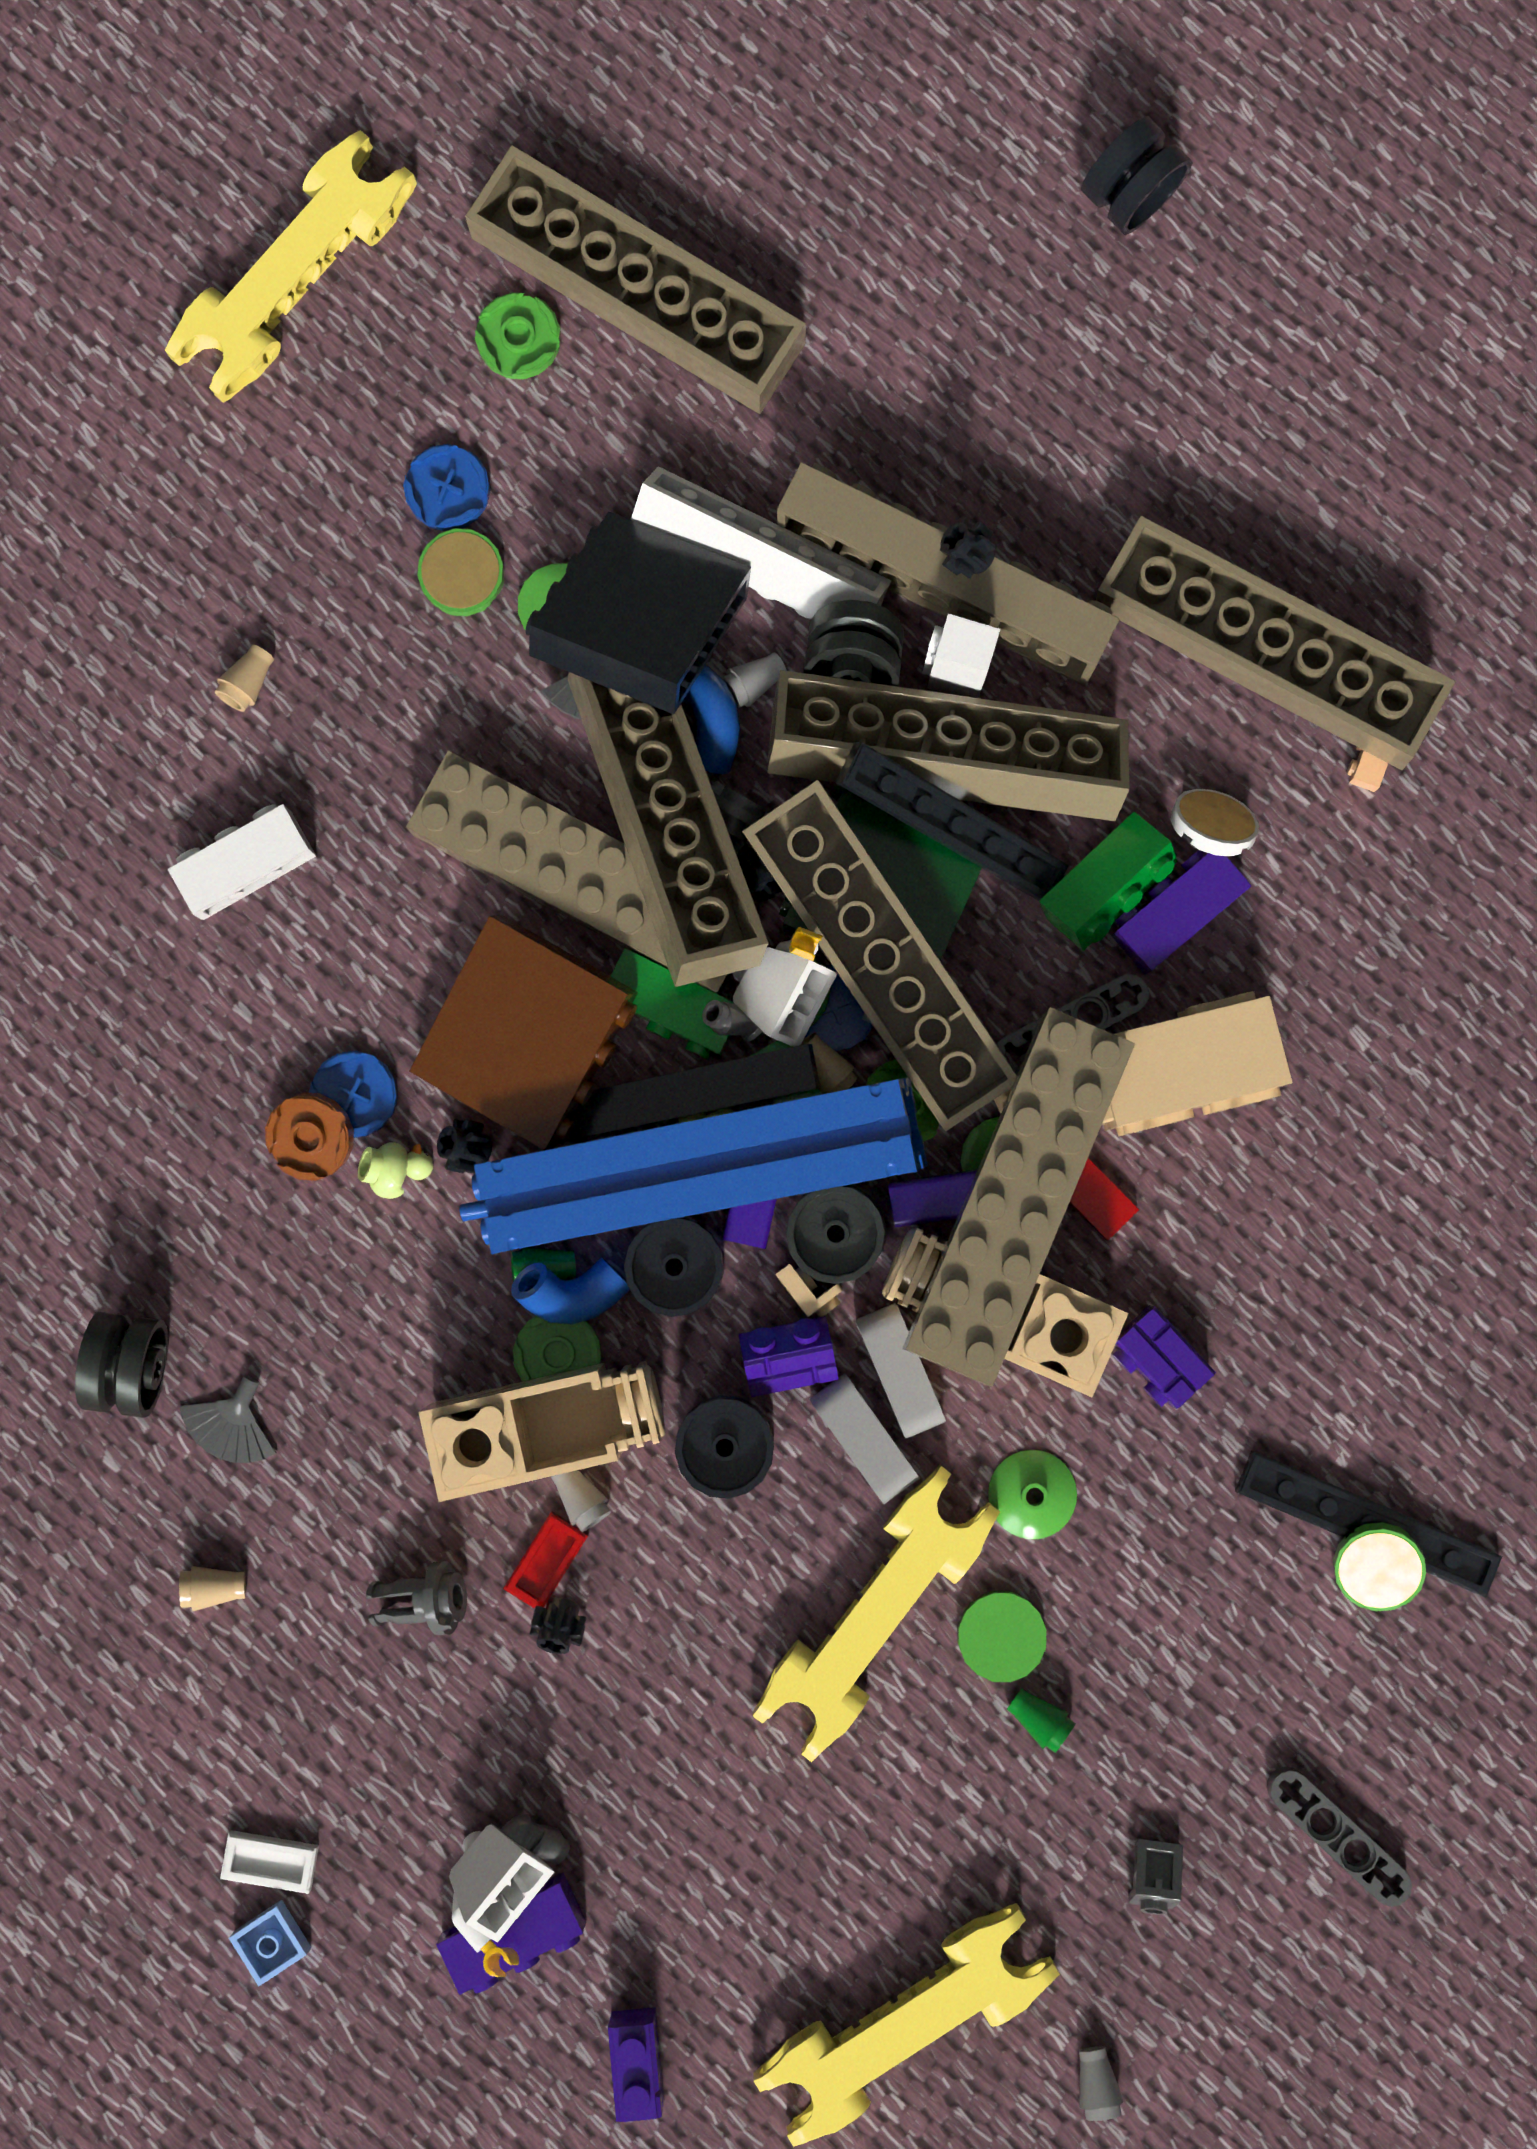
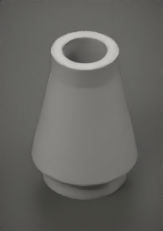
M773 652L766 657L727 669V675L723 676L722 679L727 683L737 707L740 708L743 705L750 707L778 681L780 670H787L779 655Z
M579 1470L551 1476L571 1525L576 1524L581 1532L593 1527L611 1513L606 1504L609 1499Z
M1095 2046L1080 2049L1079 2108L1085 2111L1086 2120L1102 2121L1121 2116L1120 2104L1124 2103V2099L1108 2060L1106 2047Z

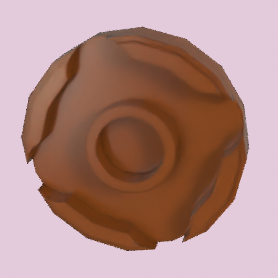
M303 1092L285 1099L271 1112L265 1127V1141L269 1154H273L278 1162L276 1165L284 1173L299 1180L317 1181L334 1174L348 1161L354 1146V1129L348 1114L335 1100L320 1093Z

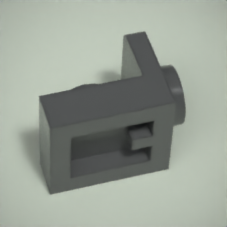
M1138 1839L1135 1842L1133 1889L1129 1893L1130 1904L1140 1905V1911L1144 1913L1164 1915L1168 1913V1909H1174L1181 1902L1183 1845Z

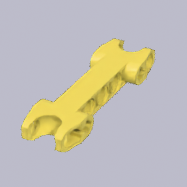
M361 130L353 133L337 146L327 151L311 168L304 180L303 191L312 200L225 297L214 287L204 290L185 310L180 323L171 336L165 351L170 359L179 366L188 363L195 354L203 349L216 348L223 352V361L214 374L209 387L214 396L223 403L231 399L249 383L259 378L276 359L281 349V343L270 333L280 323L278 317L282 313L288 314L309 290L306 288L308 283L311 281L314 284L336 259L334 254L338 250L342 252L356 235L369 246L376 245L396 223L402 208L413 193L417 183L414 174L406 167L395 170L381 182L368 183L358 178L363 164L369 159L373 149L369 141L370 138Z
M939 1465L920 1485L906 1494L886 1521L883 1529L899 1542L887 1556L890 1558L887 1565L882 1563L862 1589L861 1593L863 1596L859 1601L855 1599L834 1626L836 1632L831 1637L828 1634L816 1652L797 1640L773 1670L766 1690L753 1710L752 1716L763 1724L785 1703L799 1702L808 1706L816 1717V1723L801 1750L802 1755L811 1762L832 1742L846 1733L863 1710L870 1695L854 1684L935 1575L939 1572L953 1584H956L980 1555L984 1542L1000 1513L996 1507L987 1502L966 1523L952 1524L943 1520L938 1514L937 1502L942 1490L948 1483L951 1473L942 1465Z
M1017 1903L986 1916L975 1918L948 1935L942 1942L941 1947L950 1962L935 1971L937 1976L931 1980L928 1976L899 1994L897 1996L898 2001L894 2004L888 2001L860 2019L861 2025L854 2029L851 2025L832 2038L822 2021L813 2022L787 2039L781 2048L753 2073V2081L760 2092L791 2082L802 2085L810 2093L812 2098L811 2104L803 2113L793 2118L792 2122L787 2126V2137L793 2147L824 2135L835 2133L856 2120L868 2109L871 2103L862 2087L981 2011L990 2026H999L1026 2010L1035 1998L1060 1975L1050 1956L1041 1958L1033 1964L1024 1967L1009 1965L1000 1957L1002 1945L1026 1921L1024 1913Z

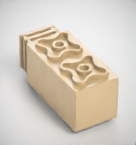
M1254 991L1185 1008V1011L1177 1013V1019L1114 1034L1135 1043V1046L1103 1120L1104 1130L1116 1128L1118 1136H1123L1193 1118V1109L1201 1107L1203 1115H1208L1282 1096L1280 1087L1292 1084L1293 1082L1270 996L1256 999Z
M919 1228L910 1229L906 1233L882 1288L884 1298L893 1301L895 1297L899 1299L897 1304L906 1308L909 1304L913 1305L912 1310L915 1312L919 1310L947 1241L937 1242L938 1237L933 1234L922 1235L924 1230ZM1039 1274L1004 1359L1089 1397H1093L1129 1313Z
M647 1361L640 1362L636 1368H632L631 1364L625 1365L618 1372L616 1368L606 1370L605 1363L432 1402L419 1411L438 1502L619 1460L623 1451L629 1450L631 1445L636 1444L637 1448L644 1447L645 1443L651 1440L653 1444L660 1443L661 1438L665 1435V1421L660 1395L653 1370L647 1365Z

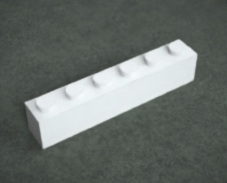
M659 466L642 483L631 517L632 521L751 567L749 587L755 589L762 597L777 600L795 609L799 615L812 619L819 609L832 602L859 600L881 606L891 580Z

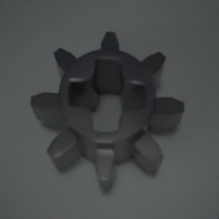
M968 518L964 519L963 523H954L945 531L941 539L940 551L947 556L942 565L955 575L962 573L967 578H971L973 574L984 572L992 564L995 557L996 545L989 541L994 532L982 522L978 521L974 524Z
M753 847L749 848V853L738 856L750 894L755 892L758 902L774 898L776 893L782 892V889Z
M454 1119L453 1126H446L440 1132L437 1140V1152L441 1158L448 1159L445 1165L446 1170L462 1174L464 1172L475 1174L474 1165L488 1162L492 1153V1141L488 1135L481 1134L484 1128L483 1123L465 1119V1121Z
M550 1598L547 1601L546 1608L535 1606L529 1634L538 1636L536 1644L540 1649L553 1654H566L569 1652L571 1644L581 1645L587 1618L585 1616H578L580 1607L575 1602L565 1598Z

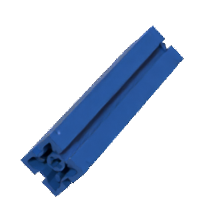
M910 1077L476 1164L474 1165L475 1174L472 1176V1189L478 1201L460 1204V1216L464 1222L482 1218L480 1223L482 1238L486 1245H490L491 1254L518 1248L521 1249L917 1172L927 1167L928 1164L921 1131H919L915 1113H917Z

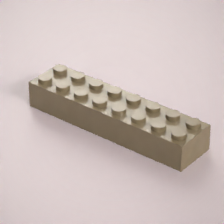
M511 145L465 216L473 240L758 414L762 413L806 344V323Z
M802 462L800 463L777 508V525L891 580L888 590L945 618H947L948 614L999 628L997 644L1076 683L1086 686L1120 618L1112 615L1113 611L1108 606L1094 600H1090L1087 603L1073 596V591L1066 585L1057 581H1050L1048 584L1034 577L1033 571L1027 566L1015 561H1011L1008 564L994 557L992 564L987 570L980 574H973L971 578H967L962 573L955 575L942 565L947 556L940 551L941 539L948 527L936 522L928 525L914 518L915 514L909 508L898 503H892L890 506L876 499V495L865 486L855 483L849 486L837 480L836 475L824 466L813 464L810 467Z
M1140 516L1098 589L1095 600L1108 606L1113 611L1112 615L1120 618V621L1400 770H1403L1414 758L1456 682L1143 516Z
M780 670L773 701L767 773L836 782L854 742H863L958 800L1116 821L1128 794L1129 736L1127 719Z
M569 672L568 682L674 986L678 987L760 966L768 946V940L682 705L679 706L675 714H671Z
M449 750L447 751L406 826L414 837L623 948L668 969L627 848L623 842ZM732 973L694 983L720 995Z
M816 780L742 831L807 928L823 936L821 941L818 942L819 946L902 1069L910 1077L911 1082L945 1132L1013 1087L1017 1074L819 780Z
M1051 1007L1042 1015L903 1345V1350L981 1384L993 1387L1135 1043Z

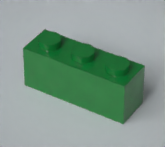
M1133 812L1039 901L1047 920L1084 951L1092 943L1103 939L1115 920L1124 912L1132 911L1140 903L1143 894L1156 882H1162L1170 875L1174 865L1178 862L1172 843L1136 812Z
M624 948L610 977L638 992L633 1001V1004L637 1005L634 1015L649 1022L645 1029L668 1041L672 1034L688 1041L685 1049L706 1060L709 1059L711 1053L721 1058L732 1035H718L710 1026L704 1023L702 1018L703 1010L712 1000L734 1003L696 983L675 987L668 969Z

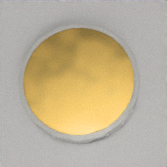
M1193 789L1185 791L1176 799L1171 812L1170 820L1176 833L1181 837L1185 833L1192 838L1191 845L1213 855H1239L1243 849L1247 848L1249 850L1253 846L1258 835L1259 823L1254 813L1244 803L1230 795L1215 790Z

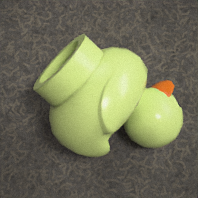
M396 1142L386 1143L379 1149L367 1147L360 1158L358 1179L359 1181L369 1183L374 1193L382 1198H397L404 1193L402 1185L406 1175L414 1180L427 1178L433 1170V1160L427 1152L422 1151L420 1144L414 1145L408 1154L405 1147Z

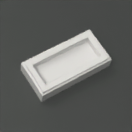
M231 1830L228 1833L220 1879L309 1894L312 1888L319 1845Z

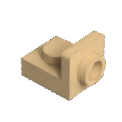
M788 1264L775 1274L807 1317L814 1312L818 1317H823L841 1303L836 1296L843 1291L839 1284H834L816 1298L811 1291L818 1286L811 1276L800 1268L794 1270Z

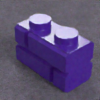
M1151 1305L1147 1306L1120 1332L1115 1344L1118 1350L1112 1354L1130 1374L1136 1369L1148 1381L1143 1389L1160 1407L1166 1403L1176 1409L1181 1407L1216 1373L1155 1306Z
M826 1316L814 1319H801L794 1323L770 1328H757L753 1331L739 1334L751 1397L814 1385V1383L839 1380Z
M656 2007L611 2012L608 2024L616 2122L650 2120L662 2117L664 2090Z

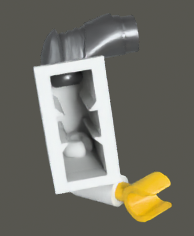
M798 927L791 940L780 942L775 949L767 947L760 966L733 973L734 979L740 982L733 995L734 1004L718 1000L710 1001L703 1010L702 1018L704 1023L710 1026L718 1035H741L744 1040L752 1041L765 1033L769 1037L790 1046H800L838 974L814 962L815 954L818 951V942L821 941L823 936Z
M526 1814L513 1817L501 1830L491 1824L486 1826L482 1832L470 1833L462 1844L464 1854L451 1869L449 1875L454 1890L452 1905L453 1924L477 1953L481 1950L485 1954L483 1960L484 1969L489 1975L495 1977L507 1976L499 1965L501 1955L510 1965H518L519 1956L513 1948L497 1947L492 1940L498 1943L554 1873L553 1869L540 1858L557 1865L567 1857L570 1849L569 1841L563 1837L558 1828L533 1823Z

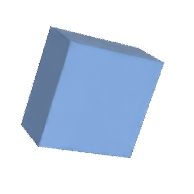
M282 1899L236 1929L229 1937V1940L258 1987L306 1956L312 1948Z

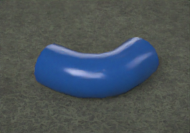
M705 665L682 702L687 704L695 715L697 727L695 743L705 771L716 774H728L731 771L739 741L740 722L738 707L727 683L710 667Z
M601 1257L584 1274L572 1280L559 1279L542 1263L531 1264L523 1269L515 1278L511 1293L513 1298L526 1310L549 1323L573 1325L598 1317L615 1305L630 1288L620 1274Z

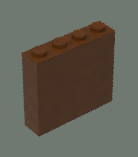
M503 915L489 916L409 1072L543 1150L555 1147L558 1143L563 1145L575 1127L576 1122L571 1118L578 1105L584 1106L594 1092L596 1083L591 1080L598 1067L604 1068L616 1050L617 1045L612 1041L620 1027L625 1029L637 1010V1005L633 1004V1001L638 992Z

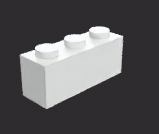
M948 614L944 628L935 625L922 672V674L930 676L927 689L945 694L978 698L990 666L1000 629Z
M275 804L266 806L252 816L254 819L252 822L241 828H238V826L229 827L215 836L216 842L202 850L200 848L190 849L177 857V864L168 868V871L193 915L205 920L316 857L293 813L284 804L278 807Z

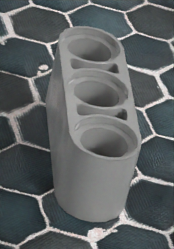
M893 1303L856 1319L855 1322L858 1330L862 1335L866 1349L877 1375H879L880 1382L898 1420L904 1438L907 1439L945 1423L944 1414L920 1357L902 1349L909 1331L897 1304Z
M844 1373L838 1377L839 1380H834L809 1398V1400L873 1491L885 1505L918 1481L920 1477L859 1391H857L849 1377Z

